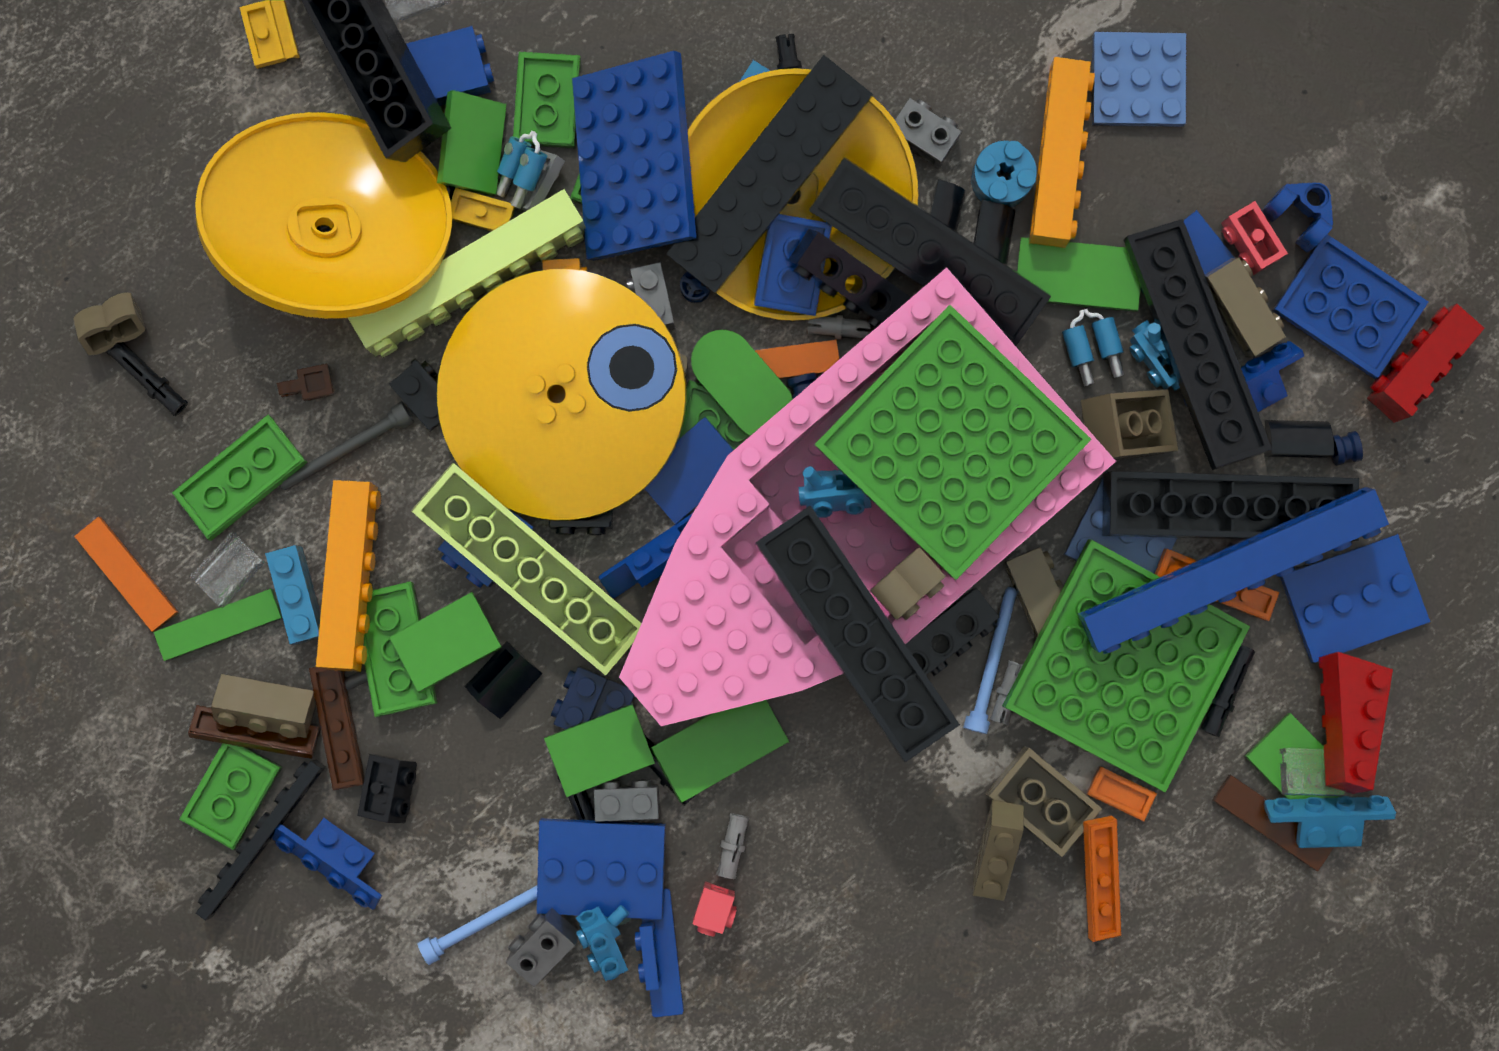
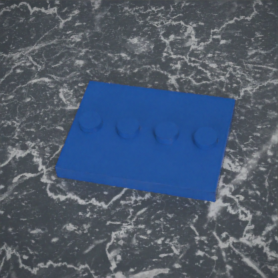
M1327 234L1313 249L1272 311L1373 379H1377L1428 304V301Z
M1398 534L1296 569L1292 573L1280 577L1311 663L1319 662V657L1335 652L1344 653L1430 622Z
M541 818L539 820L537 914H546L553 908L560 915L579 916L582 912L599 906L601 912L606 917H609L622 905L630 913L626 918L662 920L666 824Z

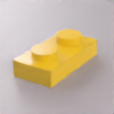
M455 188L451 200L453 221L488 231H493L512 220L515 210L511 203Z

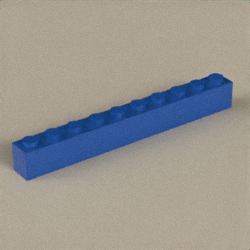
M1364 487L1078 613V616L1092 648L1098 653L1101 651L1104 654L1111 653L1121 647L1120 643L1128 639H1132V641L1143 639L1150 635L1149 630L1158 626L1166 628L1178 623V617L1187 613L1190 615L1202 613L1208 609V604L1217 600L1219 603L1229 601L1237 596V591L1246 587L1248 590L1258 588L1266 583V578L1275 574L1276 577H1282L1292 573L1295 570L1294 566L1300 563L1311 564L1323 558L1322 554L1332 549L1335 552L1344 550L1352 546V540L1361 536L1363 539L1376 536L1381 533L1380 528L1389 525L1376 490Z

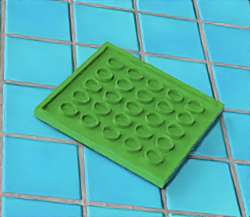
M949 305L814 446L956 581L1091 441V438L960 313Z
M1088 539L1002 706L1166 793L1250 626L1208 604V609L1196 615L1187 613L1178 617L1179 622L1170 627L1161 628V626L1149 630L1150 635L1137 641L1128 639L1120 643L1121 647L1111 653L1104 654L1103 651L1098 653L1092 648L1078 613L1160 577L1103 545Z

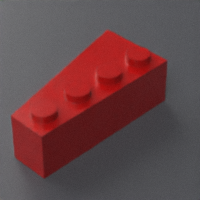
M1457 303L1448 308L1445 306L1441 307L1431 318L1434 322L1427 331L1422 329L1411 340L1410 343L1414 346L1407 354L1401 352L1391 362L1390 365L1393 369L1387 376L1380 375L1370 386L1373 392L1367 399L1394 423L1414 415L1418 410L1416 405L1423 399L1428 398L1433 392L1434 388L1430 384L1432 382L1437 383L1446 376L1453 366L1450 361L1453 358L1455 360L1459 359L1485 329Z
M1341 652L1319 657V669H1323V683L1320 684V690L1325 704V715H1322V728L1326 729L1327 744H1324L1326 786L1351 794L1373 791L1393 669Z

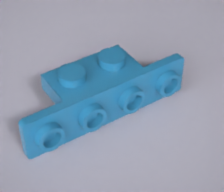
M1372 795L1370 797L1340 796L1338 798L1309 797L1307 799L1277 798L1264 801V808L1270 822H1298L1296 842L1299 848L1361 846L1365 820L1395 819L1396 816L1390 799L1379 795Z

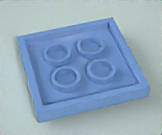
M1094 32L1092 73H1095L1092 89V125L1184 127L1186 124V33Z
M1102 477L1064 555L1077 561L1087 540L1091 539L1155 574L1163 550H1172L1177 538L1102 536Z

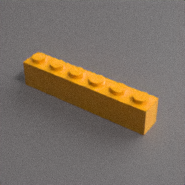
M1054 57L1050 65L1029 243L1066 248L1070 239H1075L1077 221L1073 220V211L1079 208L1081 191L1076 190L1077 179L1081 180L1084 172V161H1079L1080 151L1085 150L1088 132L1083 131L1084 120H1089L1091 112V102H1086L1087 91H1092L1095 73L1090 72V61Z
M333 480L316 667L324 670L361 672L362 664L366 663L367 648L363 646L364 634L368 633L370 627V617L366 614L367 602L371 601L373 594L372 584L369 583L370 571H373L375 568V554L372 552L373 540H376L378 536V523L375 522V513L381 504V493L378 491V487L371 482Z

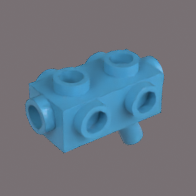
M1146 320L1132 330L1135 335L1129 340L1132 344L1129 350L1137 362L1144 361L1150 369L1147 372V376L1156 388L1161 386L1165 390L1172 387L1176 391L1180 386L1174 370L1172 375H1168L1163 368L1164 365H1170L1171 367L1172 365L1161 339L1160 325L1155 322L1150 324Z
M812 466L804 469V486L799 487L800 506H811L819 518L829 517L835 511L846 510L847 513L856 515L862 513L865 508H872L871 500L840 470L816 471Z
M622 905L608 918L601 912L599 906L592 910L584 911L576 917L580 930L576 931L577 937L583 949L589 947L591 954L586 956L594 973L601 972L605 981L613 980L620 974L628 971L615 940L616 937L621 935L617 926L630 914Z

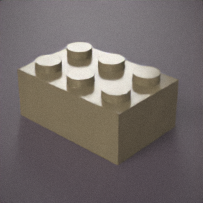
M1168 389L1110 393L1081 400L1082 418L1085 426L1115 460L1149 457L1178 451Z
M1026 746L1023 747L985 793L990 799L995 801L1023 805L1024 827L1061 857L1065 855L1084 832L1083 821L1093 820L1102 810L1099 805Z

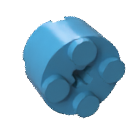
M998 141L990 144L980 153L972 170L971 185L975 195L981 202L982 200L991 201L1009 207L1018 205L1025 199L1036 181L1037 169L1035 160L1031 153L1018 141ZM1000 170L1004 173H1009L1010 176L1007 180L1004 176L998 177Z

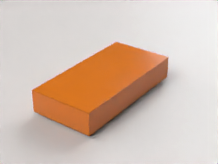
M1101 766L1098 767L1086 793L1141 821H1145L1157 793Z

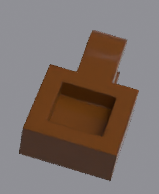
M327 363L297 369L298 379L277 383L278 392L282 398L301 393L303 401L335 395Z

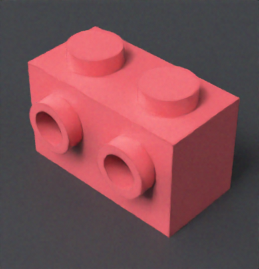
M1256 201L1230 215L1221 223L1224 227L1222 233L1226 241L1230 245H1235L1240 253L1238 257L1241 261L1247 262L1253 275L1288 254Z
M708 882L704 883L692 923L698 927V932L715 937L716 932L723 934L725 927H732L737 907L732 905L735 891Z

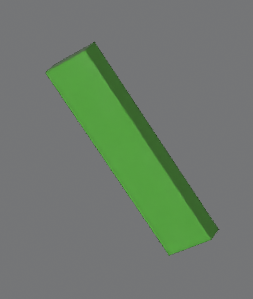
M268 589L154 632L163 660L168 661L282 619V614L273 589Z

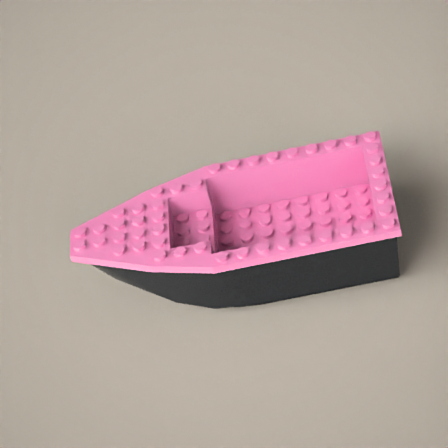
M947 267L726 457L672 549L619 676L661 727L803 691L843 674L765 560L755 542L807 508L806 506H800L799 487L804 486L803 471L805 468L812 466L816 471L839 470L814 444L949 305L960 313L1091 438V441L956 581L925 552L946 576L941 580L944 587L932 598H929L927 595L923 596L917 602L920 608L907 620L902 616L895 620L870 592L905 644L1116 462ZM872 500V508H865L860 514H849L845 510L835 511L826 518H819L868 591L919 547Z

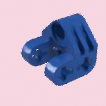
M1322 183L1286 184L1261 211L1269 221L1273 222L1294 201V206L1307 217H1313L1315 220L1295 242L1307 253L1315 248L1333 228L1331 194L1327 186ZM1308 192L1318 194L1320 198L1319 206H1313L1308 202Z

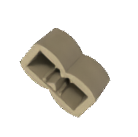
M131 293L117 294L106 300L102 305L83 309L73 318L78 340L88 355L106 352L117 342L133 340L146 330L140 307Z
M917 547L869 591L895 620H898L901 616L907 620L920 608L917 602L923 596L927 595L929 598H932L944 587L941 580L946 576L920 547Z

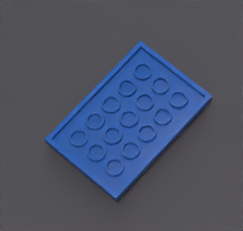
M670 51L572 78L583 221L586 227L584 229L586 259L596 261L696 239L681 53Z

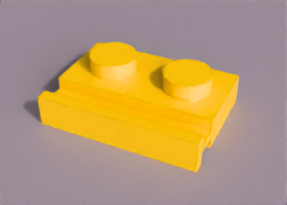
M264 0L240 7L252 58L257 69L285 62L287 59L300 58L285 0Z

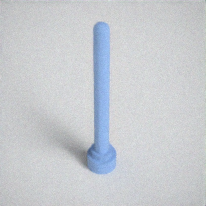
M1013 587L1005 589L999 611L1000 618L997 619V627L993 634L974 711H970L969 716H966L963 726L965 729L983 734L988 733L990 722L987 721L989 715L986 712L1017 595L1016 589Z
M537 885L439 939L437 937L432 939L428 937L417 943L428 965L440 960V956L444 954L445 949L537 900Z

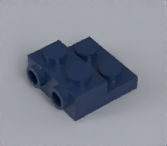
M578 667L576 672L569 671L563 685L568 691L564 700L557 699L551 716L556 718L554 725L568 729L630 705L635 695L628 687Z

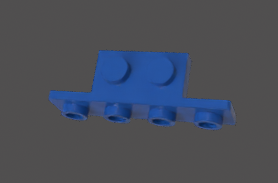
M1291 341L1276 345L1270 352L1249 360L1241 367L1258 412L1288 396L1279 370L1304 357L1303 350Z
M692 514L599 575L600 582L612 598H616L637 583L643 588L662 575L672 549Z
M325 818L322 819L306 841L282 824L276 827L272 839L279 849L296 855L301 859L302 864L311 871L317 870L323 874L329 884L337 889L347 891L360 906H368L372 910L376 908L382 895L358 878L372 860L374 852Z
M665 888L662 920L642 919V924L639 927L640 932H635L636 950L642 951L643 963L638 964L640 983L645 982L646 991L650 990L653 1017L681 1015L684 1012L671 891L669 888Z

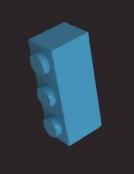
M294 545L265 553L289 643L301 644L318 639L321 613L303 547Z

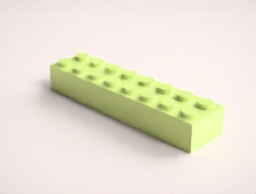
M565 189L442 260L439 268L429 281L405 300L378 312L348 317L363 345L375 357L381 355V357L388 356L398 349L397 344L405 339L413 341L425 333L424 328L433 323L435 326L446 322L451 318L450 313L456 309L461 308L465 310L478 302L477 297L485 292L489 293L513 276L516 278L531 271L530 266L538 261L542 262V260L553 259L558 255L556 251L565 245L570 248L583 241L584 229L586 228L584 221Z
M454 463L447 468L411 510L605 676L633 644L641 623Z

